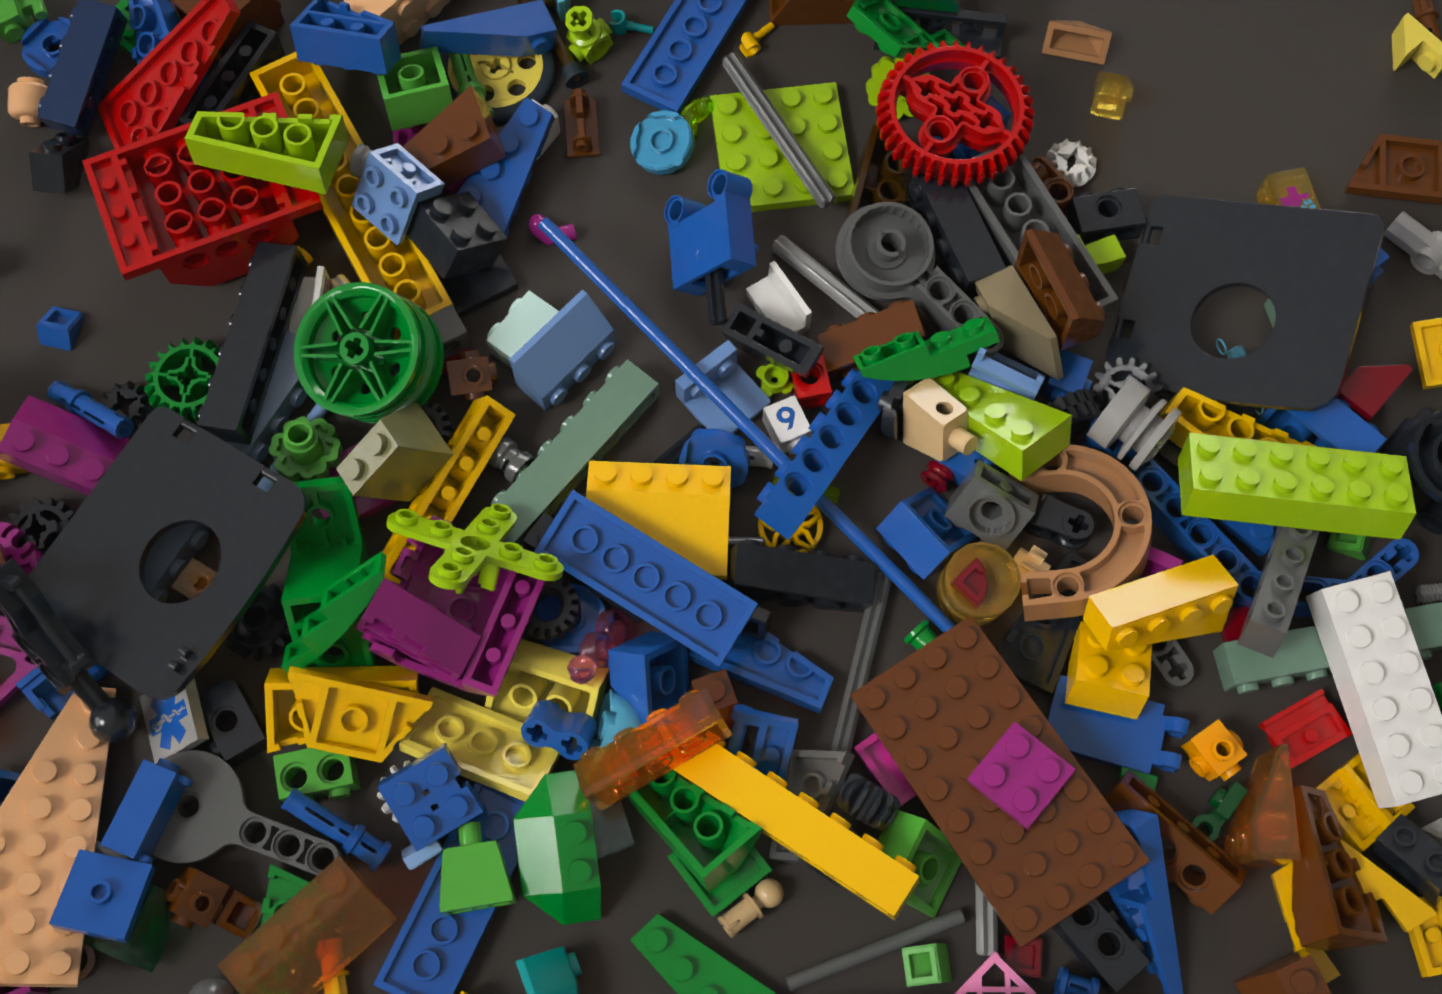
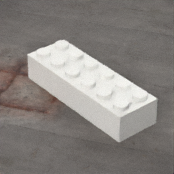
M1391 571L1324 588L1305 596L1378 809L1397 807L1442 794V714Z

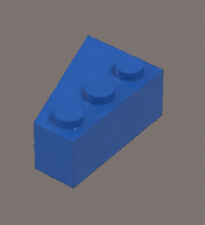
M313 0L290 24L298 61L310 62L315 65L341 67L345 70L366 71L375 75H387L401 58L395 22L366 10L362 11L361 14L352 11L350 4L344 1L338 5L329 0Z

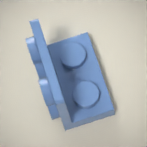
M395 143L368 153L352 206L393 243L399 245L404 242L417 203L440 195L445 183L401 145Z
M729 340L696 364L750 420L761 413L763 408L770 405V399L737 364V349ZM685 374L675 380L677 398L706 429H721L732 434L739 430Z

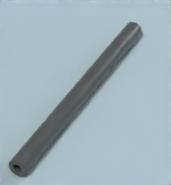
M960 908L786 976L790 991H794L965 923L964 915Z

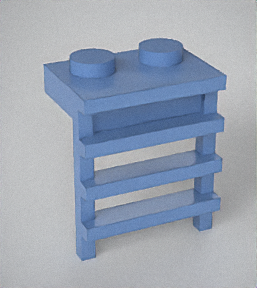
M980 347L968 374L970 377L1031 400L1035 399L1046 377L1045 375L999 353L989 358L985 356L987 350Z

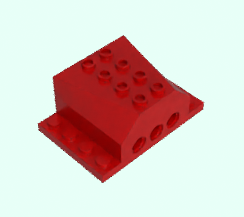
M278 92L221 111L243 112L245 117L262 116L263 113H276L278 118H288ZM192 122L82 161L120 272L126 281L160 269L170 284L212 287L248 274L249 261L251 256L255 254L258 242L292 245L296 241L299 234L293 219L323 209L319 194L313 191L195 165L184 139Z

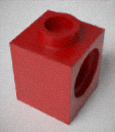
M824 355L819 357L808 375L817 378L818 381L814 384L804 383L801 380L803 376L789 371L793 384V393L802 410L825 406L832 396V390Z

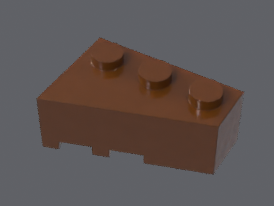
M472 85L403 146L406 151L445 183L443 188L507 157L488 105Z
M911 299L909 301L899 300L893 302L888 306V309L877 313H864L858 316L856 321L845 325H832L824 333L817 335L819 344L825 348L822 355H824L827 371L837 382L844 380L852 368L859 371L853 356L860 354L869 346H880L894 340L899 334L912 333L917 330L924 341L930 339L931 336L925 319L914 300Z

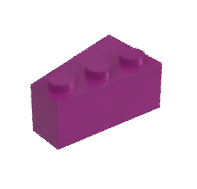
M386 578L382 580L356 627L357 630L454 680L462 675L481 638L480 635L474 632L476 628L470 623L459 618L455 620L442 613V610L436 605L422 601Z

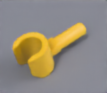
M769 22L753 34L745 32L742 35V43L739 49L746 58H751L760 51L761 46L758 41L774 29L772 22Z

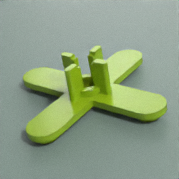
M496 503L484 508L465 530L453 527L451 523L444 520H431L419 516L417 512L410 509H399L391 513L387 518L386 526L390 531L445 549L444 554L430 568L429 580L435 586L455 590L457 594H462L470 580L478 574V583L481 584V588L495 591L500 567L543 581H556L563 575L564 567L555 556L547 553H534L523 549L519 544L513 542L503 543L517 522V515L509 506Z

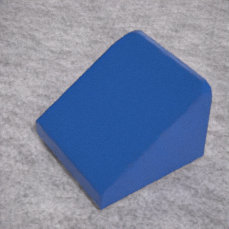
M52 306L36 324L40 344L70 351L75 344L84 321V313Z

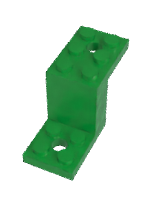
M341 476L293 482L306 494L308 514L290 544L291 555L281 599L292 641L301 636L304 618L320 608L323 589L369 560L355 496H353ZM321 508L326 510L330 516L325 519H318L310 512ZM364 610L349 629L331 646L342 649L344 653L335 656L325 651L306 667L377 666L374 653L369 651L372 644L362 638L363 632L356 629L364 614Z

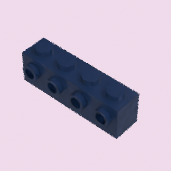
M78 0L76 7L71 10L67 34L60 41L59 57L56 65L50 70L49 85L45 96L40 99L38 104L39 113L37 117L50 128L75 133L77 136L87 138L128 21L117 7L94 0Z

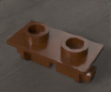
M574 89L572 95H570V100H564L567 157L600 156L596 98H589L584 89Z

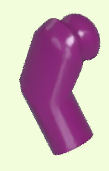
M541 214L533 215L529 220L531 234L546 245H555L538 227L539 223L546 217ZM573 223L558 227L571 241L577 239Z

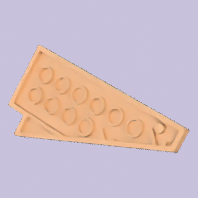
M101 687L109 697H116V688ZM75 692L69 698L0 806V986L78 988L85 934L53 928L49 922L79 849L96 852L110 744L100 741L92 734L89 727L91 711Z

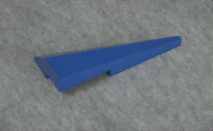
M1135 809L1117 811L1115 814L1150 862L1110 889L1109 894L1129 934L1135 936L1145 947L1150 961L1146 966L1149 974H1157L1165 994H1184L1158 815Z

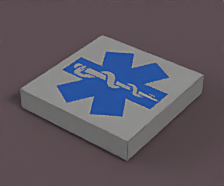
M195 678L192 679L180 694L170 699L155 700L145 695L139 697L155 764L159 758L164 759L178 752L189 751L209 739Z

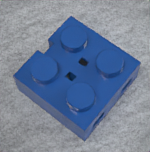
M446 742L384 778L377 787L416 852L483 813L484 805L469 780L463 782L461 788L455 777L460 775L461 767ZM437 803L439 808L432 810L431 806Z

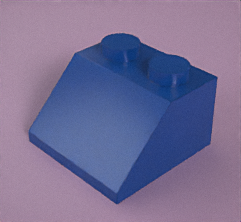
M932 486L902 500L876 528L883 536L885 543L890 548L896 550L905 559L909 569L923 580L939 572L978 538V536L970 531L955 526L948 518L944 517L948 503Z
M649 631L608 650L611 687L637 711L643 726L650 727L655 724L664 710L674 714L691 705L687 646L664 632Z

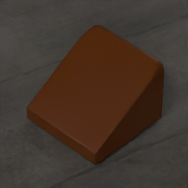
M229 887L222 900L224 902L223 909L218 918L212 923L248 941L263 916V913H261L263 904Z

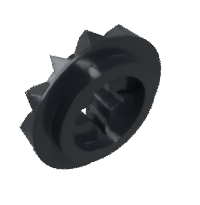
M131 381L121 385L114 383V388L108 392H103L101 404L131 419L134 423L132 433L138 430L147 416L154 410L149 403L150 397L145 393L143 385L134 384ZM122 398L129 403H133L129 405L128 413L130 417L121 410H118L121 408L120 402Z

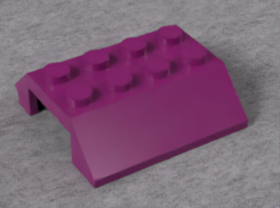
M433 515L429 518L431 520H444ZM408 538L406 542L415 546L416 549L413 551L403 548L391 574L400 579L401 582L400 584L393 583L422 601L436 605L442 610V613L454 620L459 618L470 623L476 628L474 632L480 635L481 638L462 675L456 680L364 633L362 638L372 643L369 651L400 667L463 691L497 697L546 581L500 567L495 591L481 588V584L478 583V574L470 580L462 594H457L455 590L437 587L429 580L430 568L444 554L445 549Z

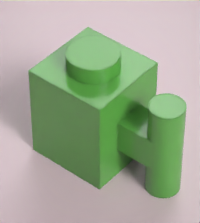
M0 0V37L8 44L21 40L25 31L34 24L33 13L38 20L46 19L48 12L44 0Z

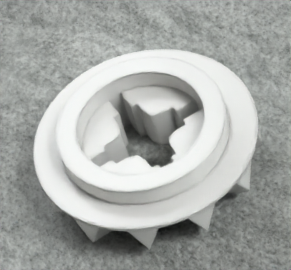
M1066 138L1062 143H1054L1046 154V158L1072 184L1073 188L1085 185L1095 174L1097 158L1092 155L1091 147H1084L1081 145L1080 140L1069 142ZM1074 155L1076 164L1073 165V168H1070V171H1067V160Z

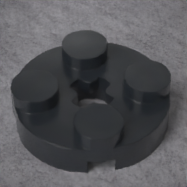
M923 379L894 381L890 392L883 391L878 402V410L883 411L879 426L880 436L891 440L903 441V392Z

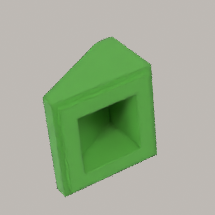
M1330 532L1326 548L1343 555L1367 561L1373 537Z
M946 943L902 948L907 987L952 981Z

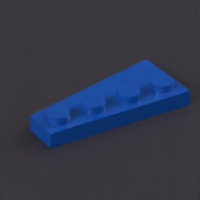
M527 97L499 134L507 157L471 174L457 192L458 194L469 191L506 236L509 234L508 228L513 215L516 216L521 204L520 198L524 188L529 184L532 177V168L536 158L540 157L555 120L551 112Z
M769 632L764 640L741 633L721 667L691 649L687 653L689 661L716 672L726 669L730 678L818 714L821 712L834 679L798 652H792L780 644V640Z

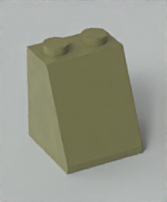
M412 403L380 419L336 470L353 496L410 502L454 454L419 403Z

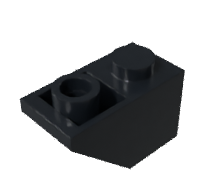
M60 132L56 133L54 138L41 142L40 146L31 150L29 158L33 191L66 194L77 187L80 183L84 167L82 161L86 160L89 139L78 138L75 133Z

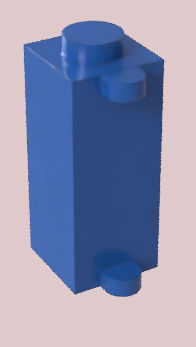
M159 758L157 764L143 759L100 845L140 862L152 864L155 858L151 856L186 786L191 787L194 780L178 774L181 767L165 759Z

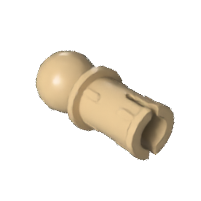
M767 878L757 884L753 897L744 893L742 895L743 900L717 918L719 923L724 925L723 929L733 938L735 934L757 917L762 919L764 917L761 912L763 907L773 908L778 906L783 900L784 895L782 885L773 878Z

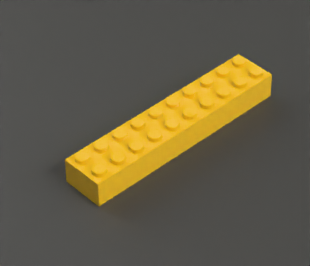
M294 52L250 72L249 74L260 97L278 92L288 118H297L298 114H312L313 118L329 119L330 114L343 115L349 141L327 193L318 194L324 207L322 211L360 281L387 288L416 303L429 315L451 304L453 305L430 262L407 234L404 242L396 245L353 208L352 201L360 178L351 175L350 162L355 148L359 144H363L320 65L298 61L297 54ZM396 328L393 338L399 340L401 332L399 328Z

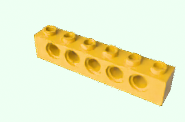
M488 395L475 399L447 444L454 455L420 490L408 509L428 519L433 515L452 522L516 414ZM393 533L382 551L387 556L384 578L400 584L401 580L391 575L403 548L415 551L416 547L406 542L408 537Z

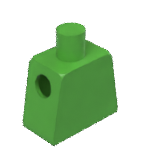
M469 822L459 826L460 846L446 848L442 852L440 913L447 916L517 904V898L500 844L497 841L483 842L480 822Z

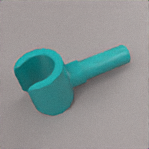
M615 9L611 11V17L615 22L608 23L615 35H623L628 30L653 34L654 26L629 21L622 10Z

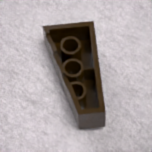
M873 124L864 144L844 222L855 211L867 205L879 202H896L904 205L906 201V189H904L905 169L903 170L901 166L903 159L893 161V151H886L885 141L881 140L879 136L880 129H877L875 124ZM881 243L885 250L895 252V248L890 243Z

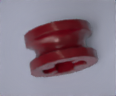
M931 460L926 466L928 470L922 471L920 478L927 486H932L936 491L945 493L949 488L947 483L953 482L955 475L943 464Z

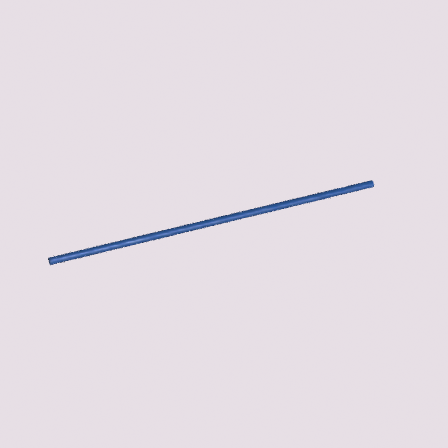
M548 217L544 218L538 227L779 468L787 456ZM823 493L815 505L943 633L955 626Z

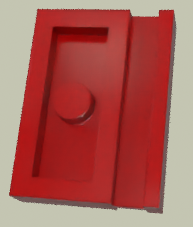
M1323 689L1316 691L1258 725L1268 736V742L1288 771L1353 734L1332 702L1329 703L1325 698Z

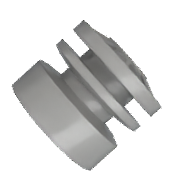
M1131 377L1095 421L1087 436L1104 449L1111 446L1117 439L1122 441L1123 445L1118 452L1117 458L1122 461L1131 449L1134 450L1137 455L1131 461L1129 467L1136 472L1141 465L1154 458L1173 434L1177 420L1182 412L1174 407L1167 417L1162 419L1158 414L1164 408L1167 401L1162 399L1151 409L1147 408L1145 403L1149 398L1151 390L1134 377Z

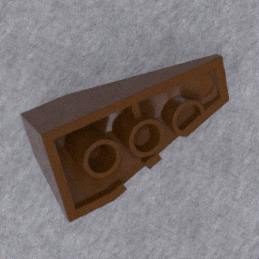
M1303 785L1294 787L1292 912L1295 920V931L1300 940L1301 947L1326 951L1378 945L1388 942L1378 904L1372 892L1365 894L1355 873L1361 870L1356 857L1350 858L1340 841L1344 837V832L1325 791Z

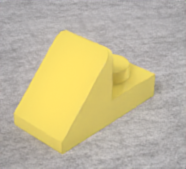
M1407 13L1392 33L1393 70L1396 71L1409 59H1412L1423 71H1426L1435 79L1442 73V42L1413 16Z

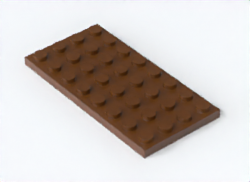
M971 615L850 694L851 699L1020 949L1149 864L1150 860ZM1014 722L1076 769V773L1028 831L967 782V778Z

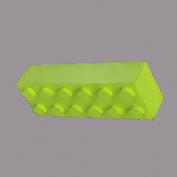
M1189 432L1178 458L1181 512L1183 516L1400 540L1416 515L1406 456Z

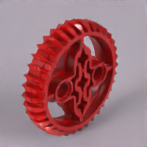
M957 39L952 46H947L943 40L939 44V48H936L930 42L926 51L918 47L914 55L907 53L903 62L897 61L894 65V70H889L886 80L881 84L880 93L877 97L876 125L877 129H880L879 136L881 140L885 141L886 151H893V161L903 159L901 164L903 170L913 167L912 173L914 177L923 173L925 174L926 183L931 180V177L938 179L939 187L944 183V180L950 181L952 188L957 185L958 181H962L967 188L971 184L972 179L980 185L984 181L985 176L992 181L996 177L997 172L1003 174L1007 170L1008 165L1013 166L1017 157L1023 154L1025 146L1031 137L1030 133L1033 130L1035 113L1032 108L1033 97L1029 96V86L1023 85L1024 75H1016V65L1006 67V57L1000 60L996 59L995 50L987 54L984 52L983 45L977 50L972 48L970 41L963 47L959 46ZM942 69L962 70L953 79L951 84L930 74L923 75ZM991 83L1002 92L1010 105L1013 114L1011 132L1005 129L1001 114L995 108L986 104L992 91ZM899 95L906 98L911 115L924 122L918 132L919 146L906 135L898 122L896 108ZM933 136L941 137L943 140L935 139ZM959 142L979 152L994 150L986 155L971 159L946 158L957 147Z

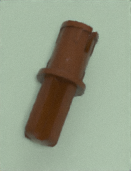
M1411 0L1415 14L1414 18L1442 42L1437 21L1439 12L1434 9L1433 1Z

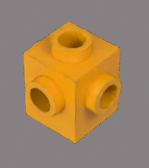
M1219 719L1181 746L1190 758L1189 764L1200 777H1205L1208 782L1219 776L1223 781L1227 780L1242 769L1238 762L1247 756L1239 736L1232 730H1227Z

